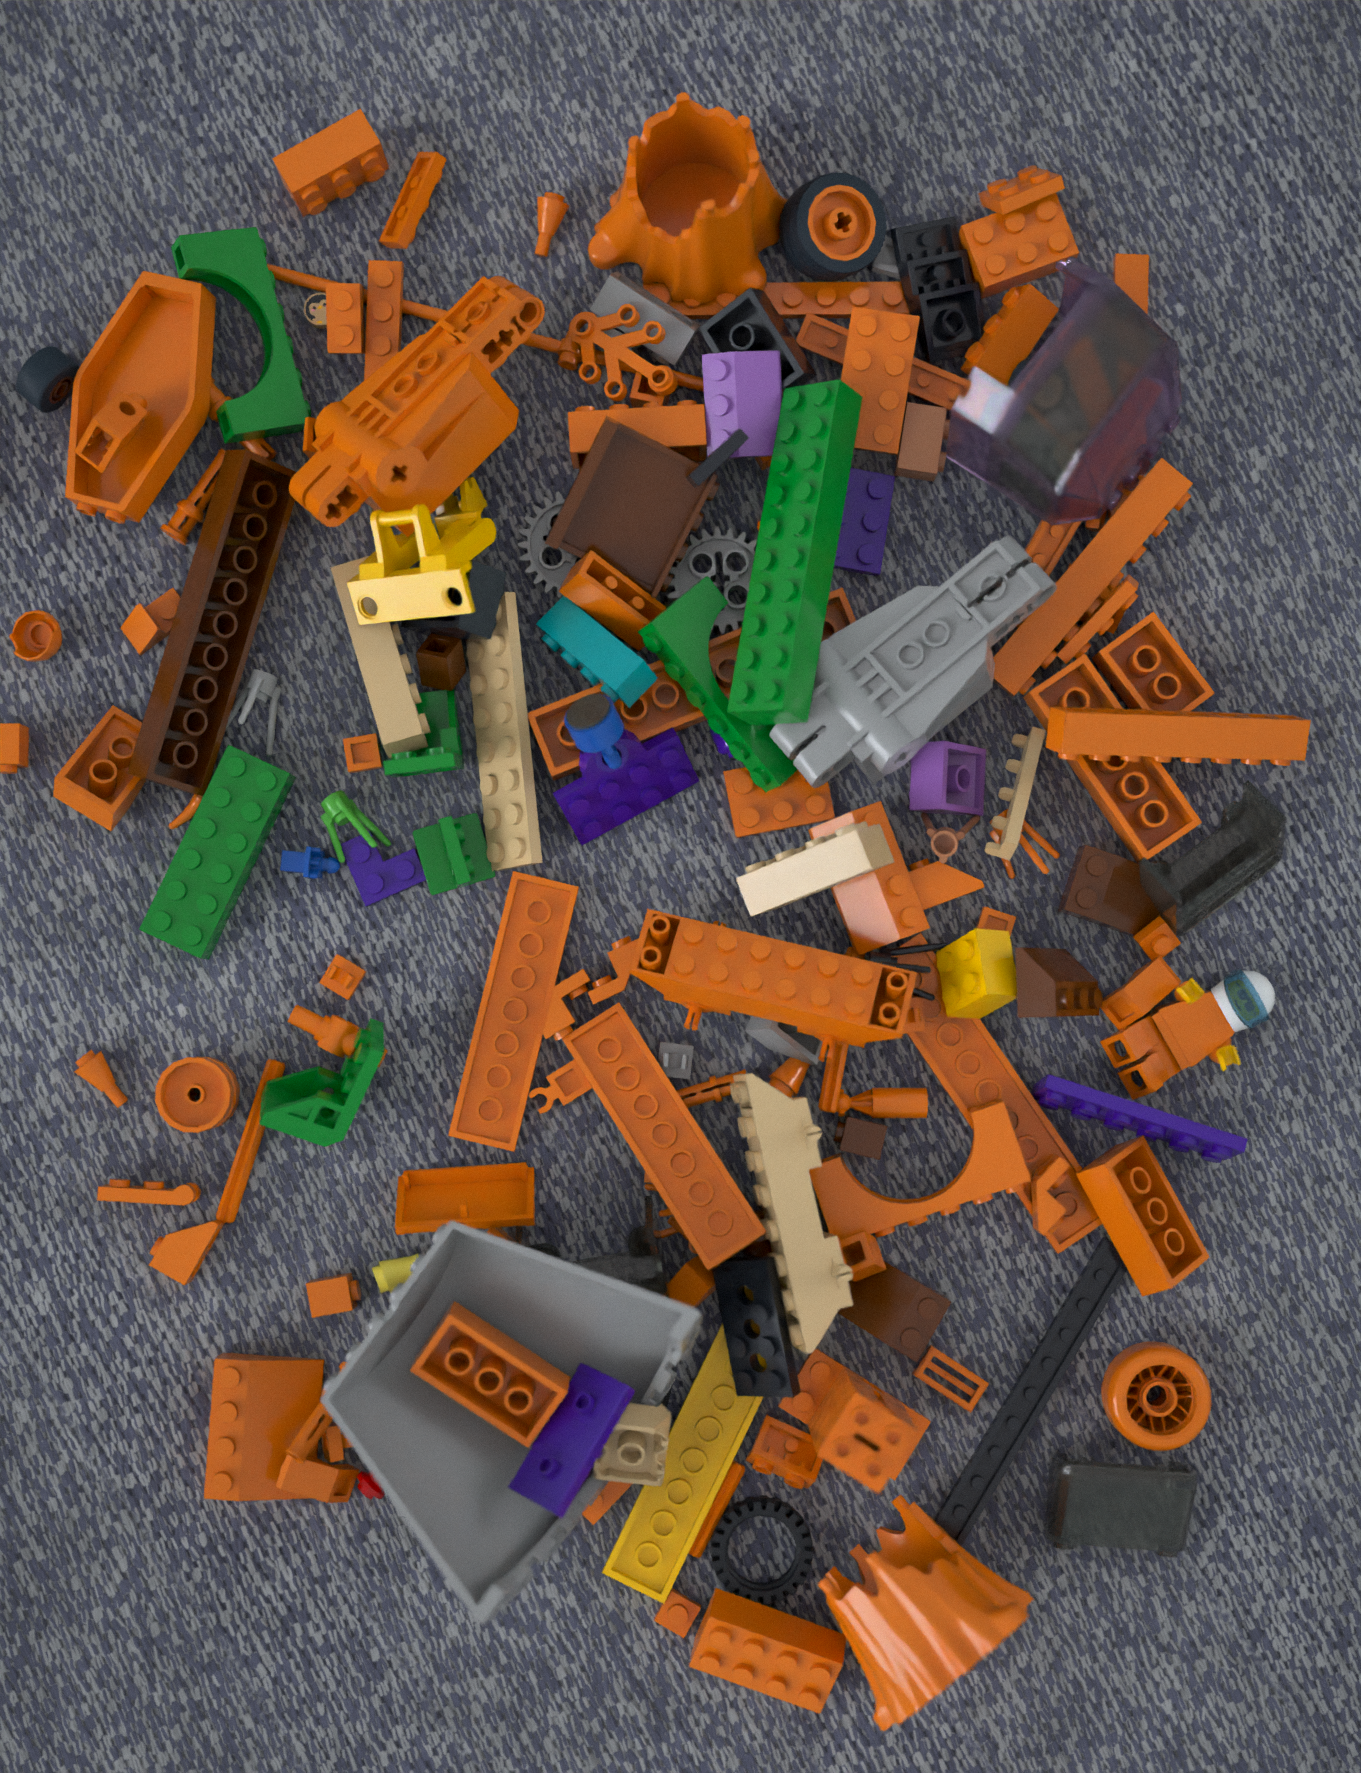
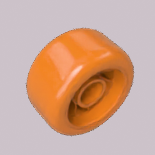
M1148 1341L1127 1347L1111 1361L1102 1381V1403L1109 1421L1127 1440L1141 1448L1153 1451H1169L1180 1448L1192 1441L1202 1431L1209 1418L1212 1396L1204 1371L1192 1357L1170 1344ZM1158 1385L1160 1387L1158 1399L1147 1401L1146 1395L1149 1389Z

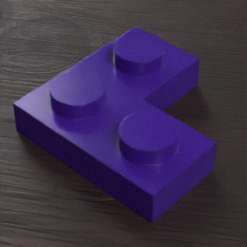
M361 835L341 843L345 861L366 907L426 881L420 858L414 848L384 861L378 846L372 848Z

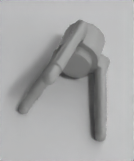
M253 669L250 678H246L243 689L232 706L226 729L246 697L248 698L238 719L239 724H244L255 700L266 703L267 699L270 698L266 755L270 757L273 754L277 705L282 690L276 687L277 677L267 672Z

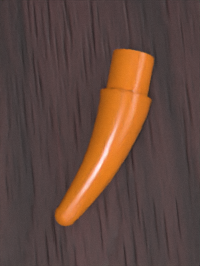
M193 795L181 814L169 823V828L175 829L192 819L203 797Z

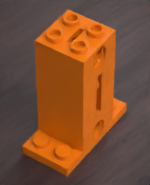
M816 1348L814 1352L808 1355L797 1373L801 1393L795 1397H782L778 1407L808 1425L818 1456L880 1494L889 1478L896 1480L931 1421Z

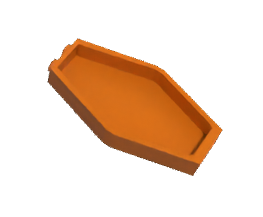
M143 271L77 370L73 382L65 497L77 505V511L93 517L96 516L97 512L105 514V518L120 524H125L126 520L139 523L205 424L210 406L216 297L202 283ZM119 391L126 393L128 396L131 393H138L147 402L146 411L148 414L132 440L107 469L101 473L76 454L74 450L93 417ZM103 432L107 441L113 438L107 432Z

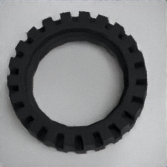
M759 1495L756 1498L750 1496L745 1498L744 1501H737L729 1510L726 1509L712 1535L711 1559L716 1575L720 1582L724 1584L725 1589L737 1596L757 1603L763 1602L764 1605L772 1604L774 1600H778V1602L785 1600V1596L788 1594L792 1596L797 1591V1587L803 1585L812 1566L813 1543L806 1522L800 1513L789 1503H784L776 1497L768 1498L767 1495ZM756 1516L773 1517L784 1523L793 1534L796 1544L795 1558L789 1570L779 1579L767 1583L752 1582L740 1576L731 1565L728 1555L729 1540L735 1528L745 1520Z

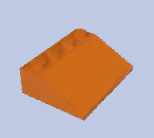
M221 1353L215 1358L204 1499L229 1501L309 1499V1497L281 1490L275 1486L280 1475L281 1465L287 1456L285 1450L291 1445L321 1401L325 1359ZM319 1419V1421L317 1422V1424L315 1425V1427L313 1428V1430L310 1432V1434L308 1435V1437L306 1438V1440H308V1438L310 1437V1435L312 1434V1432L315 1430V1428L317 1427V1425H318L319 1422H320V1419ZM318 1442L309 1453L315 1457L318 1455Z

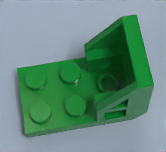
M455 689L452 691L438 690L419 693L422 703L416 704L418 714L425 713L431 733L425 734L428 747L415 751L392 753L391 760L383 761L385 775L405 777L464 769Z
M370 1018L366 1029H359L354 1041V1047L356 1048L352 1058L347 1057L345 1059L340 1074L317 1066L268 1080L262 1091L259 1124L324 1147L344 1140L384 1054L383 1022ZM324 1088H331L334 1090V1094L332 1095L322 1090Z

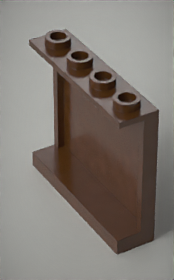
M606 415L551 527L545 544L557 550L560 547L580 558H583L592 550L640 588L650 592L651 597L656 599L659 591L665 593L672 581L673 574L669 573L674 561L680 563L688 549L689 544L685 543V540L690 530L696 532L703 520L704 513L700 512L705 500L711 502L720 486V483L716 481L718 477L717 472L714 471L698 487L694 488L685 477L700 463Z

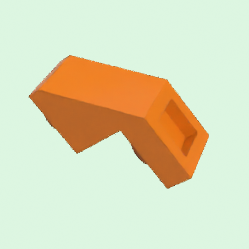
M627 936L611 944L613 950L607 954L618 978L612 980L611 976L608 975L592 983L594 989L588 991V995L593 1005L625 991L631 975L629 969L638 939L632 941L630 936Z
M1159 955L1136 970L1126 984L1104 997L1100 1008L1115 1027L1121 1030L1149 1012L1181 983V980Z
M585 969L578 971L554 986L542 1033L545 1039L553 1036L558 1041L573 1032L570 1025L577 1021L563 998L569 996L572 1001L588 991L586 984L591 982V979Z
M1055 1154L1031 1179L1033 1228L1043 1236L1047 1232L1050 1234L1054 1233L1065 1220L1062 1215L1067 1211L1047 1192L1050 1187L1052 1189L1059 1187L1068 1176L1065 1171L1070 1165Z
M311 1454L307 1456L303 1464L296 1462L288 1455L286 1456L285 1461L281 1465L280 1475L275 1487L326 1503L349 1501L360 1469L349 1464H328Z

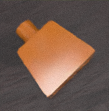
M119 391L93 417L74 452L99 472L103 473L137 433L148 414L146 411V400L138 393H131L128 396L126 393ZM104 431L113 437L110 441L105 439Z

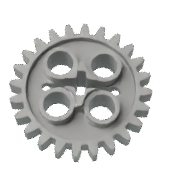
M559 491L556 492V502L554 503L546 496L543 498L545 506L543 510L535 505L532 507L536 515L535 519L528 516L524 518L530 529L519 530V534L527 538V541L518 543L519 549L527 550L526 554L519 557L520 562H530L531 564L525 570V574L536 573L537 576L533 584L536 586L544 581L546 583L545 594H548L553 588L557 589V599H561L563 596L559 589L570 569L580 559V557L568 553L560 547L557 550L562 557L560 563L555 566H549L542 559V555L546 550L555 549L545 544L543 537L548 536L551 530L550 523L557 517L565 501Z
M716 526L714 536H709L705 529H702V539L699 541L692 534L689 535L691 546L688 547L680 563L674 561L677 567H671L669 573L673 574L674 579H672L668 588L675 589V591L668 595V601H675L706 576L712 582L715 581V554L721 553L722 578L724 581H729L724 583L723 596L729 603L718 614L711 629L712 633L714 628H718L721 636L725 634L726 628L730 627L734 631L738 629V624H743L746 601L741 605H734L729 601L728 595L732 591L739 590L747 597L757 540L755 539L746 544L745 532L741 533L738 538H734L733 528L730 527L725 536L721 535L719 526ZM737 557L743 560L745 567L741 571L735 572L727 567V561ZM699 559H706L712 567L706 573H698L693 568L694 562Z

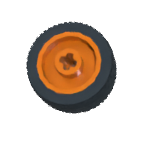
M838 172L818 176L800 186L788 198L779 220L781 247L791 265L796 270H799L801 274L811 279L836 281L854 275L872 263L883 247L887 228L884 207L874 189L869 184H866L864 180L862 181L861 178L855 177V175Z

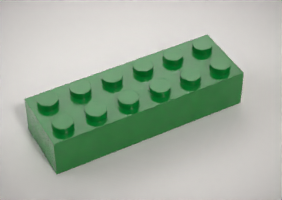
M228 745L139 930L200 959L209 960L296 777Z

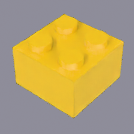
M975 928L936 952L937 968L943 991L942 998L945 1003L947 1017L981 1019L1017 999L1016 967L1009 931Z

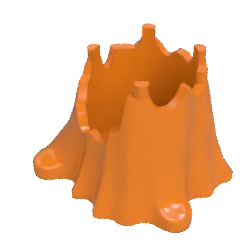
M681 92L676 96V102L667 111L658 112L644 122L641 139L639 136H632L628 140L629 148L622 183L618 190L611 195V209L595 224L594 230L596 234L588 244L590 262L595 267L603 270H608L627 262L639 264L642 268L643 284L648 285L659 282L666 285L673 302H680L683 299H694L701 303H707L724 293H734L740 296L750 287L764 291L767 284V273L759 260L758 254L764 248L778 242L780 214L787 199L780 196L773 187L760 160L754 134L750 126V119L742 115L736 120L728 110L719 106L705 109L697 102L690 100L687 93Z
M901 1494L891 1503L900 1512L905 1523V1530L895 1531L880 1526L876 1532L882 1550L879 1552L874 1550L871 1554H867L862 1546L858 1544L849 1552L858 1563L862 1584L859 1582L856 1584L845 1576L843 1577L835 1566L817 1584L825 1593L828 1606L866 1675L876 1699L873 1720L882 1731L887 1730L894 1723L899 1725L916 1713L931 1699L942 1693L958 1677L968 1672L982 1657L996 1648L1028 1618L1029 1614L1026 1612L1028 1609L1027 1605L1034 1599L1029 1592L1007 1582L979 1562L915 1502L909 1504Z

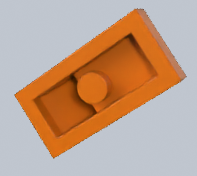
M173 587L146 607L141 603L137 604L120 627L139 655L144 654L170 634L181 596Z

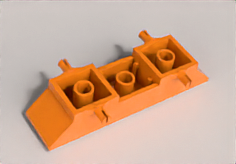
M647 909L629 969L631 974L664 994V1000L679 1003L689 1009L684 1023V1027L689 1030L691 1023L692 1030H698L702 1012H717L730 1016L731 1011L774 1020L797 1026V1032L815 1036L823 1041L818 1059L824 1062L826 1051L829 1050L826 1063L833 1062L836 1045L850 1044L864 1048L865 1043L902 1038L917 977V972L859 959V956L855 953L850 957L851 952H846L844 955L727 928V925L723 922L719 926V921H714L713 924L651 909Z

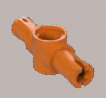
M296 1004L287 1022L314 1035L313 1039L318 1041L317 1046L336 1056L344 1058L345 1055L348 1057L354 1055L356 1050L354 1041L359 1030L357 1025L334 1014L331 1017L327 1015L322 1017ZM384 1048L383 1057H382V1059H381V1061H380V1063H379V1065H378V1068L381 1066V1064H382V1062H383V1060H384V1058H385V1056H386V1054H387V1052H388V1050L385 1049V1048Z

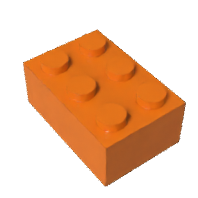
M361 108L272 158L284 185L303 217L308 214H319L326 209L327 203L338 197L340 199L349 197L356 191L357 186L366 181L375 182L385 174V170L389 169L382 145Z
M1056 193L1004 215L994 213L961 225L958 233L960 250L967 249L971 278L973 283H979L981 299L1071 267L1079 255V250Z
M1154 611L1092 657L1093 661L1129 709L1192 711L1215 694Z

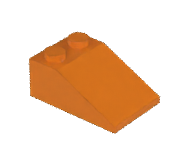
M112 705L55 776L53 797L112 831L128 811L146 782L145 779L127 774L142 722Z

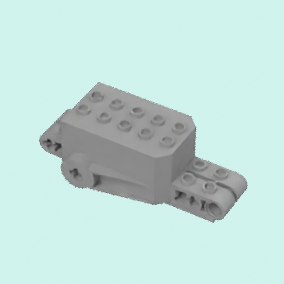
M1011 535L1005 536L999 541L996 539L941 586H916L822 641L808 722L776 724L771 730V739L789 760H794L793 765L813 788L820 787L828 782L852 761L856 763L875 785L884 776L905 765L935 734L993 687L995 662L990 647L1043 605L1054 594L1057 585L1036 562L1031 563L1032 558Z

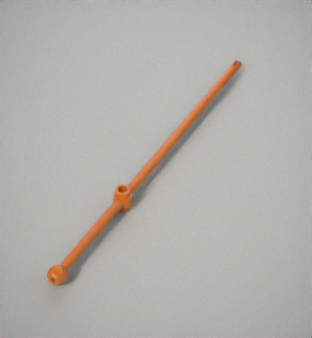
M267 263L268 270L273 272L275 280L325 293V283H340ZM364 289V303H366V304H367V289ZM403 299L402 313L438 322L448 312L447 310ZM567 331L566 337L561 340L531 333L528 340L522 343L526 346L557 353L559 356L558 365L567 370H576L578 363L582 362L581 347L571 339L569 331ZM595 350L596 364L606 366L604 352ZM620 361L622 371L636 373V370ZM672 370L677 375L679 386L704 392L702 377Z

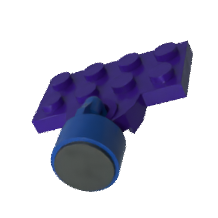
M591 694L575 701L567 710L564 723L577 748L581 750L579 766L582 777L553 792V795L581 846L699 782L695 770L673 727L642 744L634 733L624 729L619 713L612 700L606 695Z

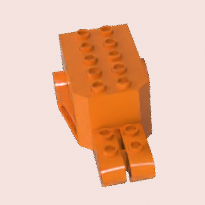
M483 276L427 333L419 335L341 401L330 403L321 410L314 426L317 439L311 444L317 452L290 480L289 493L292 498L327 527L341 525L351 515L355 514L364 502L372 509L383 510L385 513L413 509L415 505L424 504L431 515L516 429L519 410L491 376V373L502 366L506 358L520 344L527 341L530 334L540 325L545 314L543 302L505 277L494 276L488 279ZM414 523L394 525L406 537H409L415 531Z

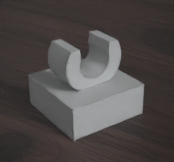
M660 1042L658 1063L667 1077L690 1079L694 1045Z

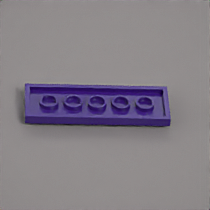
M1050 1074L1035 1083L1031 1092L1034 1099L1039 1100L1038 1105L1050 1110H1058L1059 1107L1070 1110V1115L1077 1119L1090 1121L1091 1118L1103 1121L1104 1127L1115 1131H1123L1125 1128L1136 1132V1137L1144 1135L1146 1141L1156 1142V1139L1168 1142L1169 1148L1179 1152L1188 1153L1190 1149L1202 1153V1159L1213 1163H1221L1222 1160L1231 1159L1244 1153L1248 1141L1247 1138Z

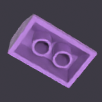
M734 351L702 354L707 457L738 428H741L749 439L728 459L772 456L782 403L780 351Z

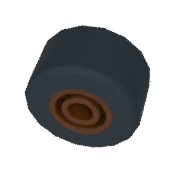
M55 346L42 348L33 354L20 370L16 381L17 392L42 413L53 412L59 409L73 393V382L79 366Z

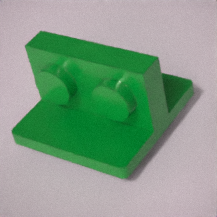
M476 813L452 819V816L438 819V824L413 831V838L431 895L441 894L495 877V871H492L491 862L487 858V844Z

